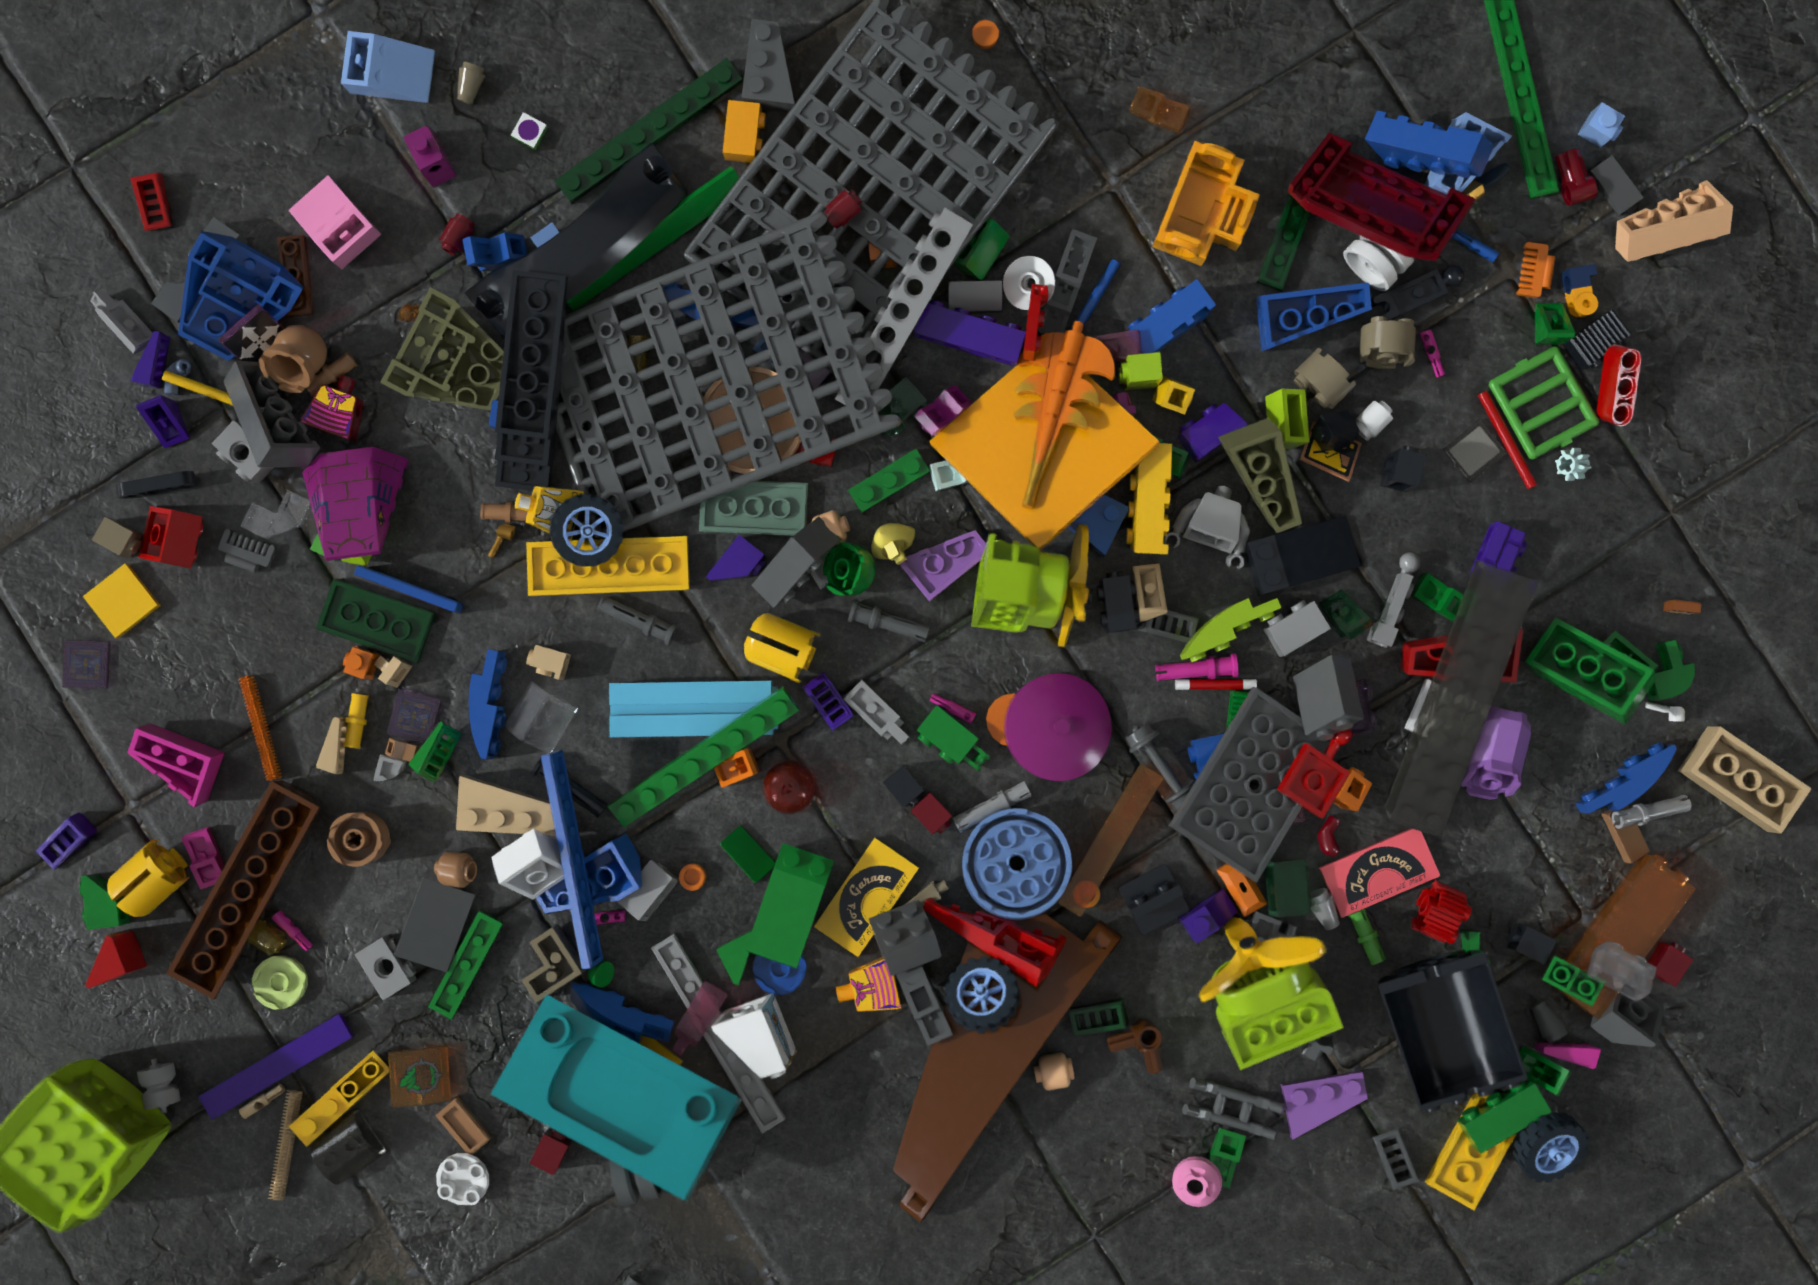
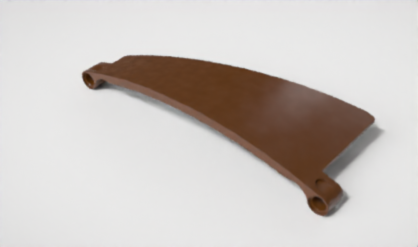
M981 907L980 912L990 914ZM1045 913L1025 920H1011L1017 922V926L1023 929L1034 931L1036 927L1043 929V935L1058 938L1060 934L1067 937L1050 973L1037 987L1011 970L1020 989V1005L1016 1008L1017 1013L1015 1017H1011L1008 1020L1009 1024L1004 1028L1001 1026L997 1028L998 1031L993 1033L985 1031V1034H978L974 1030L970 1032L955 1021L946 1003L944 1014L954 1035L931 1047L894 1165V1172L911 1185L899 1206L921 1223L931 1211L939 1194L1015 1084L1096 971L1121 941L1123 936L1101 920L1084 941ZM968 941L961 963L964 965L968 963L969 959L975 958L977 960L980 957H988L989 960H993L992 956ZM979 978L976 982L984 984L986 978ZM991 979L988 989L1000 984L998 981ZM972 982L966 987L965 991H974L975 987ZM1003 991L990 996L1000 1001ZM963 997L965 1006L967 1007L975 998ZM992 1003L987 1005V1012L994 1009L996 1005ZM978 1004L972 1011L982 1013V1005Z

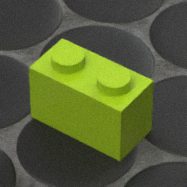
M1160 352L1127 355L1124 362L1121 363V368H1118L1119 384H1124V391L1151 389L1159 385L1163 380Z
M1280 389L1265 396L1267 418L1280 429L1284 448L1295 449L1309 443L1305 389Z

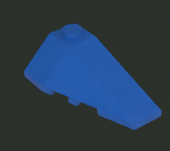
M627 834L611 841L584 858L593 905L608 901H619L642 887L640 856ZM565 879L536 897L545 914L570 909Z

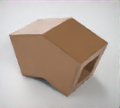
M389 738L385 754L410 762L421 746Z

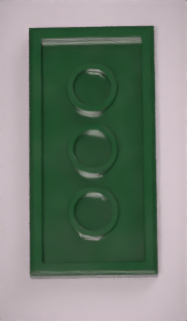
M333 578L316 629L419 664L436 613Z

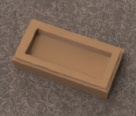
M458 1096L435 1115L468 1154L473 1155L492 1138Z

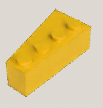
M1159 443V446L1135 466V474H1130L1129 490L1134 492L1133 501L1128 502L1129 509L1127 514L1128 517H1132L1131 528L1126 530V544H1130V549L1135 553L1168 554V545L1163 544V536H1167V532H1169L1168 515L1165 514V509H1168L1170 505V488L1167 487V482L1171 480L1172 444Z

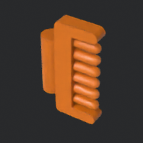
M1527 242L1524 245L1525 251L1523 254L1536 258L1525 256L1522 259L1524 262L1535 264L1523 263L1521 265L1522 268L1531 270L1523 269L1520 273L1533 277L1520 276V281L1529 283L1521 282L1518 284L1520 287L1516 292L1518 296L1539 298L1542 289H1551L1556 257L1547 255L1548 245Z

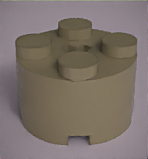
M1383 316L1372 317L1371 323L1361 328L1360 362L1362 363L1365 360L1366 366L1378 369H1395L1396 363L1404 362V367L1415 362L1416 340L1414 321L1412 319L1387 321V318Z
M1317 348L1294 371L1296 377L1293 381L1300 389H1305V391L1309 389L1315 395L1312 400L1322 410L1326 407L1333 409L1356 386L1354 380L1349 383L1346 379L1349 373L1329 354L1325 357L1321 356L1322 349Z

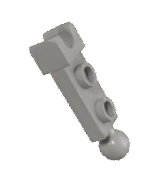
M1412 552L1405 553L1400 558L1401 573L1396 575L1379 622H1375L1371 626L1367 641L1385 648L1387 646L1392 647L1399 630L1394 627L1395 623H1400L1404 614L1402 605L1405 598L1408 599L1414 588V584L1411 583L1414 576L1411 574L1415 573L1421 565L1419 556Z

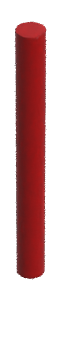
M1488 391L1477 395L1527 489L1536 486L1537 482Z

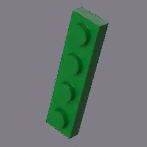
M482 910L478 912L428 1008L451 1020L454 1019L505 922Z

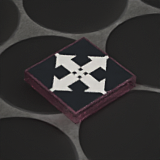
M258 304L218 340L240 361L259 362L265 349L273 344L277 334L284 330L285 327Z

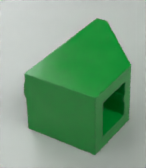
M99 874L81 876L79 892L84 901L82 919L86 924L87 930L129 924V914L117 907V904L124 897L121 896L118 900L112 901L108 894V881Z

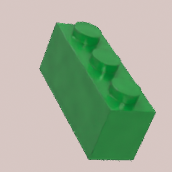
M1530 1080L1521 1081L1522 1084L1520 1086L1507 1089L1502 1093L1491 1094L1482 1105L1478 1107L1473 1106L1463 1111V1116L1458 1118L1457 1121L1475 1150L1482 1154L1528 1127L1527 1125L1532 1121H1538L1540 1116L1551 1113L1549 1106L1535 1083Z

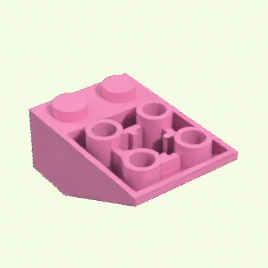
M328 175L288 210L318 247L341 269L345 268L382 235Z

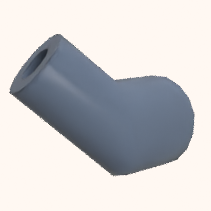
M179 359L166 370L186 377L191 372L192 367L189 361ZM165 381L164 394L178 395L179 386Z

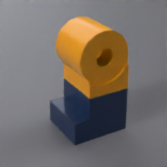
M1596 264L1569 268L1561 273L1569 314L1576 319L1585 318L1597 310L1598 300L1593 294L1590 279L1597 275Z

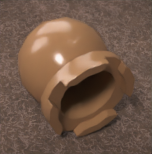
M306 325L288 326L279 332L273 344L265 349L259 359L260 369L266 379L270 376L275 382L280 384L278 386L279 389L290 393H301L306 387H309L315 374L325 364L327 358L326 343L318 331Z

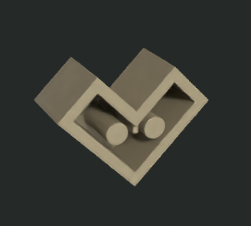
M559 924L530 942L544 966L521 981L535 1003L545 998L546 994H551L587 970L582 969L579 955Z

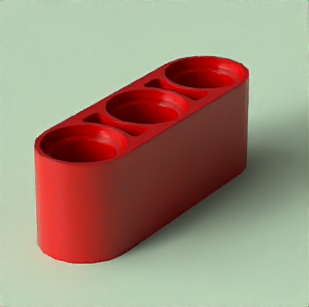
M1619 344L1612 345L1606 350L1597 404V415L1601 420L1617 426H1625L1632 420L1641 366V354L1638 350Z

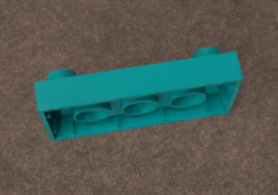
M547 994L491 1092V1095L687 1201H689L742 1100L738 1096Z

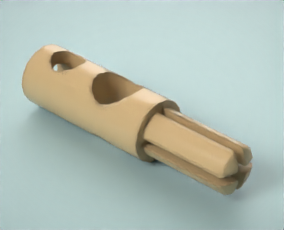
M279 1084L267 1093L261 1094L239 1109L240 1115L244 1119L253 1115L271 1103L273 1099L286 1091L285 1087Z

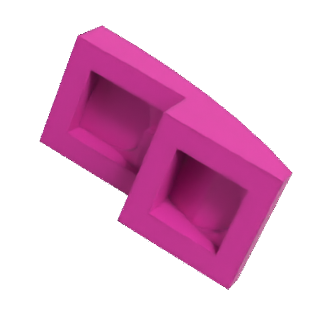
M208 826L185 834L181 838L192 861L189 867L200 890L215 885L224 869L220 851Z

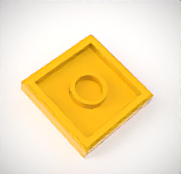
M126 563L83 596L111 634L118 639L161 606L131 566Z

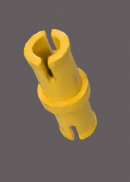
M352 693L349 715L345 717L347 728L343 747L361 749L363 726L367 725L365 714L369 696Z

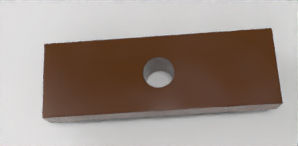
M306 236L277 237L279 263L291 275L297 272L295 279L303 286V290L292 309L285 316L290 318L314 315Z

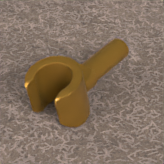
M503 524L497 528L496 541L488 553L489 557L494 558L503 539H513L516 530L515 526Z

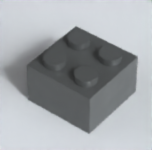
M919 899L869 918L875 940L890 976L942 957L936 935Z

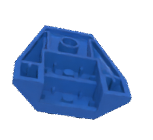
M201 231L188 256L178 335L230 361L236 355L224 343L261 310L273 321L277 322L292 309L303 290V286L282 264L231 236Z

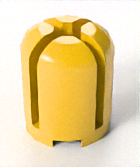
M770 613L762 614L753 622L750 630L798 650V656L747 636L744 643L746 659L753 664L800 683L801 680L797 679L802 669L808 670L816 648L812 647L815 635L820 637V633Z
M160 840L148 842L110 876L107 889L112 901H116L123 896L124 898L117 904V907L133 917H142L150 914L190 878H186L184 869L188 864L175 848L167 850L163 846L156 844Z

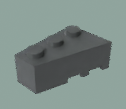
M817 517L790 538L751 586L773 608L782 601L787 604L797 594L794 590L797 587L800 589L811 578L809 574L815 572L824 563L823 559L841 541V538L830 531L824 521Z

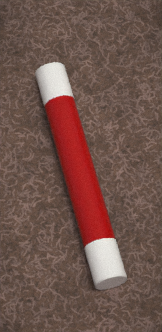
M1175 679V690H1251L1252 687H1257L1256 679Z

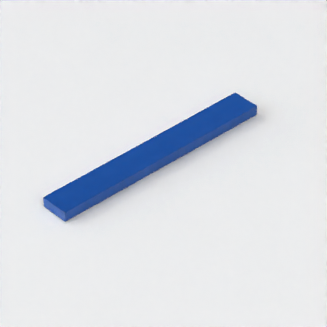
M555 750L542 755L541 759L582 969H591L603 961V955L563 750Z

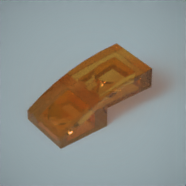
M1139 86L1129 112L1152 124L1180 134L1190 112V106L1167 99L1163 93Z

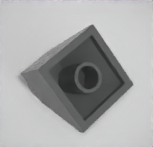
M1621 975L1615 980L1595 1007L1590 1026L1612 1043L1654 1047L1657 1045L1664 1007Z

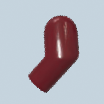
M1329 815L1317 833L1320 850L1330 857L1336 856L1340 851L1334 837V832L1341 822L1332 815Z

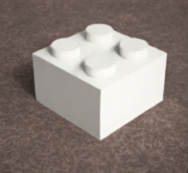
M536 829L524 833L522 837L491 857L499 884L532 900L565 879L557 840Z

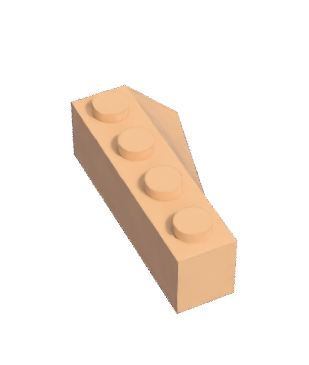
M1706 180L1699 183V188L1694 191L1686 189L1680 192L1679 197L1672 201L1664 199L1658 202L1657 208L1652 210L1645 208L1617 221L1615 249L1629 262L1730 234L1733 205Z

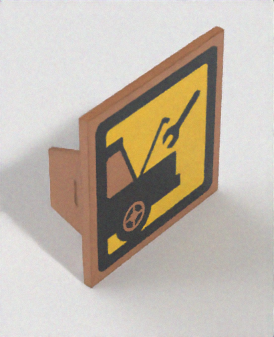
M1313 421L1309 431V443L1304 445L1300 460L1349 482L1362 443L1354 440L1350 447L1322 452L1311 432L1316 423Z

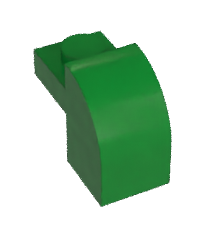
M1676 640L1655 644L1662 670L1655 671L1656 681L1648 691L1650 701H1660L1678 696L1685 692L1693 682L1695 675L1694 663H1682L1683 651Z

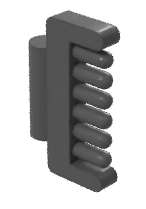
M229 529L224 531L218 550L227 553L224 559L226 563L254 573L258 571L259 565L267 568L271 566L277 551L276 546H269L268 543L263 545L262 541H258L256 545L257 540L252 539L250 542V537L248 536L245 537L243 542V534H240L238 537L237 532L233 533Z

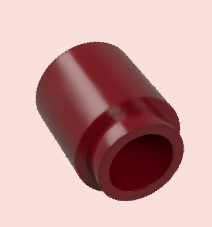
M844 189L826 205L827 209L824 212L827 214V220L835 229H838L841 225L844 227L862 211L859 205L863 201L853 190L848 193Z
M456 213L454 218H450L439 238V242L442 244L441 248L454 256L456 253L463 254V239L473 236L475 223L467 217Z

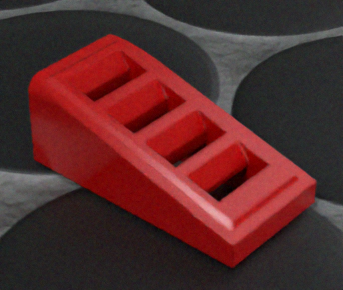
M162 173L131 177L144 230L150 231L173 226ZM154 183L155 188L144 190L143 185ZM157 194L158 199L146 201L145 196ZM160 205V209L148 211L147 206ZM162 214L163 220L150 222L149 217Z

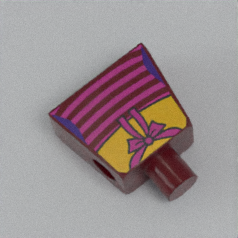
M341 375L336 389L321 385L301 418L303 424L356 443L364 405L363 400L351 395L356 380Z

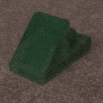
M1342 589L1319 603L1341 638L1347 636L1352 640L1373 626L1371 618Z

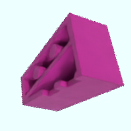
M152 723L135 729L128 750L130 756L152 774H157L169 784V788L173 791L177 790L189 800L188 803L194 808L208 802L225 753Z

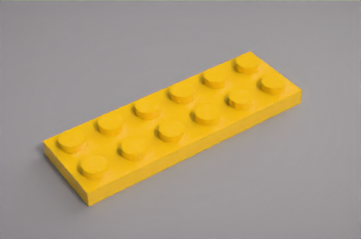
M687 536L624 538L615 555L609 558L607 562L593 567H581L568 562L556 551L552 541L526 542L528 596L690 590ZM604 539L594 540L596 547L601 545ZM579 540L570 541V543L576 547ZM589 540L583 541L580 550H592Z

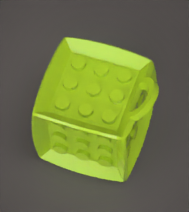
M90 1058L68 1063L52 1072L40 1082L1 1124L0 1189L21 1208L56 1232L73 1229L97 1217L104 1211L109 1202L133 1179L153 1155L171 1129V1122L157 1108L145 1110L142 1102L143 1093L99 1060Z

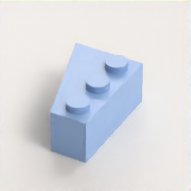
M1467 112L1453 119L1450 124L1451 127L1483 133L1494 146L1488 161L1512 137L1508 133ZM1430 170L1424 185L1447 195L1450 188L1463 192L1476 176L1470 175L1468 178H1464L1455 173L1447 172L1444 175H1440Z

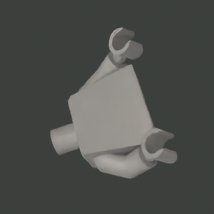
M1218 486L1215 494L1206 492L1202 499H1194L1180 510L1172 526L1174 529L1165 536L1164 543H1166L1170 535H1174L1178 540L1174 546L1176 548L1180 544L1179 535L1182 532L1184 533L1183 538L1230 553L1226 558V565L1228 567L1231 566L1232 559L1237 557L1239 560L1237 569H1240L1244 565V559L1241 554L1245 552L1250 529L1245 515L1241 513V504L1230 500L1232 490L1226 486Z

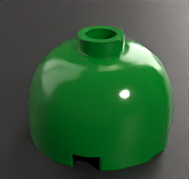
M841 542L824 559L823 575H827L829 582L825 584L833 594L849 597L862 594L871 586L876 572L875 561L863 546Z

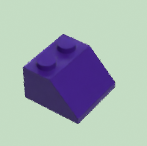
M1223 403L1219 407L1213 404L1202 412L1204 417L1198 422L1192 419L1180 428L1182 433L1177 438L1186 451L1190 453L1195 463L1222 445L1218 439L1219 436L1248 425L1227 404Z

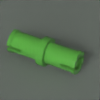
M1365 909L1348 915L1359 936L1356 939L1359 944L1362 943L1370 965L1386 960L1387 957L1377 939L1379 934L1377 930H1373Z

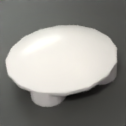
M456 1153L448 1156L440 1164L436 1174L439 1197L457 1205L477 1204L486 1194L489 1186V1173L485 1164L478 1157L468 1153Z

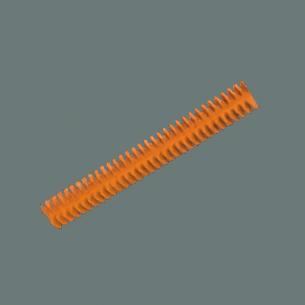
M247 675L238 681H241L239 684H242L240 688H242L241 691H243L242 694L245 697L244 701L247 704L246 707H248L246 710H249L247 713H250L248 717H250L251 726H254L252 729H254L253 733H255L254 736L257 739L255 742H258L256 746L259 745L257 747L259 749L258 752H260L259 755H262L260 758H262L261 762H263L262 765L265 768L263 771H266L264 774H267L265 776L267 778L266 781H272L281 778L282 776H279V774L282 773L278 772L280 769H277L280 766H276L279 763H275L278 760H274L277 758V756H273L276 753H272L275 750H271L274 748L271 747L273 744H270L272 740H269L271 737H268L271 734H267L270 731H266L269 729L265 728L268 724H264L267 721H263L266 718H263L265 715H262V713L265 712H261L263 708L260 707L263 705H259L262 702H258L261 699H257L260 696H256L259 692H255L258 689H255L257 686H254L256 683H253L256 680H252L255 676Z

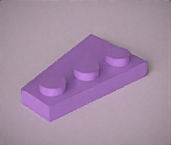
M974 530L906 557L907 560L899 565L927 600L931 602L980 562L986 543Z
M1361 1070L1281 1084L1292 1140L1368 1099L1364 1076Z

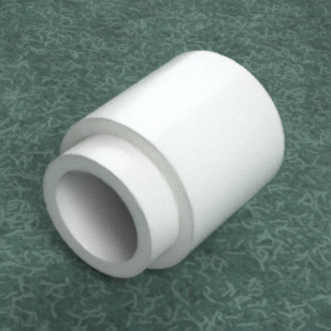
M1373 401L1355 419L1360 430L1358 434L1367 441L1371 437L1375 438L1393 420L1391 416L1393 410L1383 401L1379 403Z

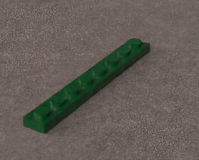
M725 58L558 177L555 182L570 203L573 204L617 173L627 161L647 145L659 143L743 83V79L728 58Z

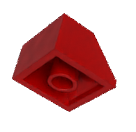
M150 506L138 558L191 569L192 564L197 558L196 545L198 537L203 532V516Z

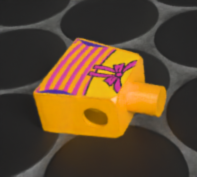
M883 957L849 971L850 984L836 987L839 1003L854 999L857 1011L901 1008L895 975L890 976Z

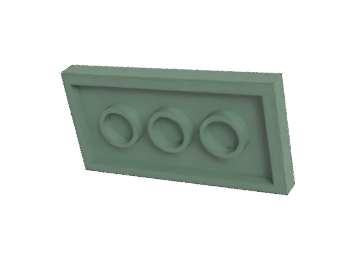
M701 479V491H702V490H704V489H706V488H705V486H704L703 480ZM755 481L700 502L699 532L794 536L807 526L809 484Z

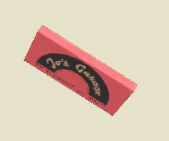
M1419 826L1412 827L1318 867L1328 891L1333 895L1335 907L1340 918L1440 876Z

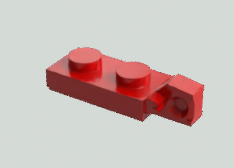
M1032 284L1023 350L1024 360L1033 361L1034 353L1040 352L1042 336L1037 335L1038 327H1043L1045 311L1040 309L1041 306L1048 302L1047 285Z

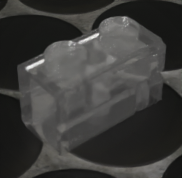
M1606 941L1594 949L1587 972L1589 977L1636 1002L1649 995L1653 985L1652 980L1656 973L1655 966L1647 963V960L1642 956L1626 952L1620 944Z

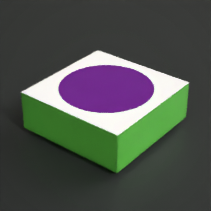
M523 112L511 137L536 150L548 126Z

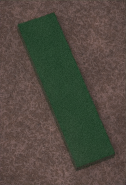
M1288 194L1256 282L1278 291H1282L1311 214L1290 194Z

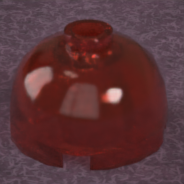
M784 761L775 764L767 772L763 780L762 792L765 801L773 810L782 814H795L803 811L811 804L816 793V782L813 774L805 765L797 761Z

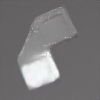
M287 490L277 513L252 503L240 527L266 539L302 527L311 510L310 500Z

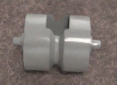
M157 1058L151 1060L152 1065L148 1068L137 1071V1076L141 1087L147 1088V1091L142 1096L144 1109L160 1108L161 1113L167 1112L166 1107L180 1101L181 1097L177 1085L171 1084L176 1075L174 1062L161 1064L157 1063Z

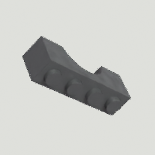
M215 217L211 219L203 230L205 232L231 236L244 244L249 242ZM166 282L151 303L178 323H180L185 283L175 284Z

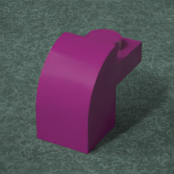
M955 384L945 389L932 404L920 409L916 413L915 418L919 421V425L924 431L932 436H936L973 403Z

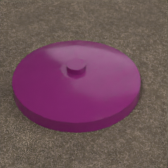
M1047 674L1027 682L1013 696L1005 715V739L1013 758L1027 772L1045 780L1066 781L1088 773L1103 758L1111 738V717L1103 697L1090 683L1070 674Z

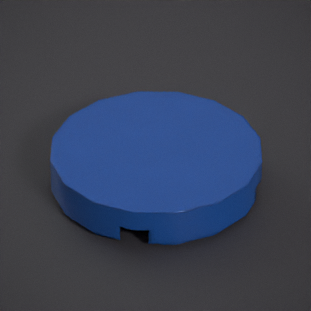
M803 953L797 969L756 955L753 961L754 978L762 990L770 994H788L801 985L806 975L807 964Z

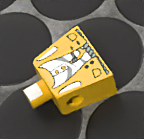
M535 486L532 496L522 493L517 495L515 508L527 511V524L550 534V521L556 508L566 499L584 494V492L573 489ZM578 513L574 514L573 517L577 519ZM569 520L566 532L574 531L576 524L573 521ZM573 535L567 536L569 541L572 540Z

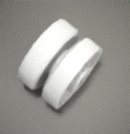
M1360 236V240H1354L1343 252L1344 259L1354 273L1379 291H1387L1398 279L1397 273H1404L1414 262V258L1405 257Z

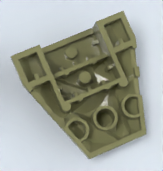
M430 287L418 309L419 314L396 358L392 359L380 383L405 396L491 411L493 400H497L499 397L504 350L470 317L456 300Z

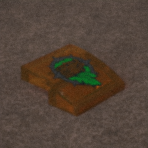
M447 1046L388 1052L392 1107L451 1101Z

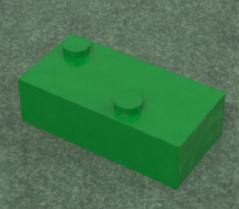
M1556 617L1525 661L1531 673L1625 725L1656 681L1653 669Z

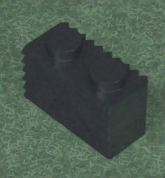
M1611 309L1577 333L1574 338L1564 343L1563 347L1566 348V351L1581 370L1588 366L1594 369L1603 363V355H1605L1606 350L1610 346L1615 344L1626 346L1627 342L1625 339L1632 334L1616 312Z

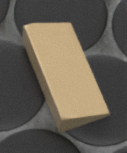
M1160 564L1133 566L1132 578L1136 586V603L1140 622L1167 613Z

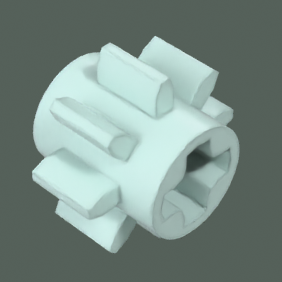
M1572 448L1571 451L1562 450V456L1555 460L1558 469L1557 474L1566 475L1565 481H1574L1575 478L1584 479V473L1591 469L1588 459L1590 455L1581 454V448Z

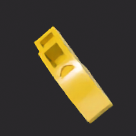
M373 1050L288 1127L306 1147L309 1146L377 1085L391 1069Z

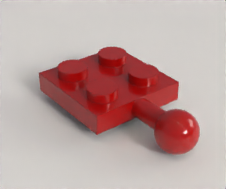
M1351 729L1342 730L1334 734L1324 753L1304 743L1277 790L1317 817L1323 819L1350 774L1348 770L1334 762L1333 758L1340 746L1350 742L1352 738Z

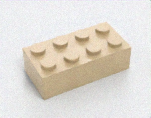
M1707 726L1678 769L1680 773L1759 827L1773 833L1782 834L1812 789L1722 727Z

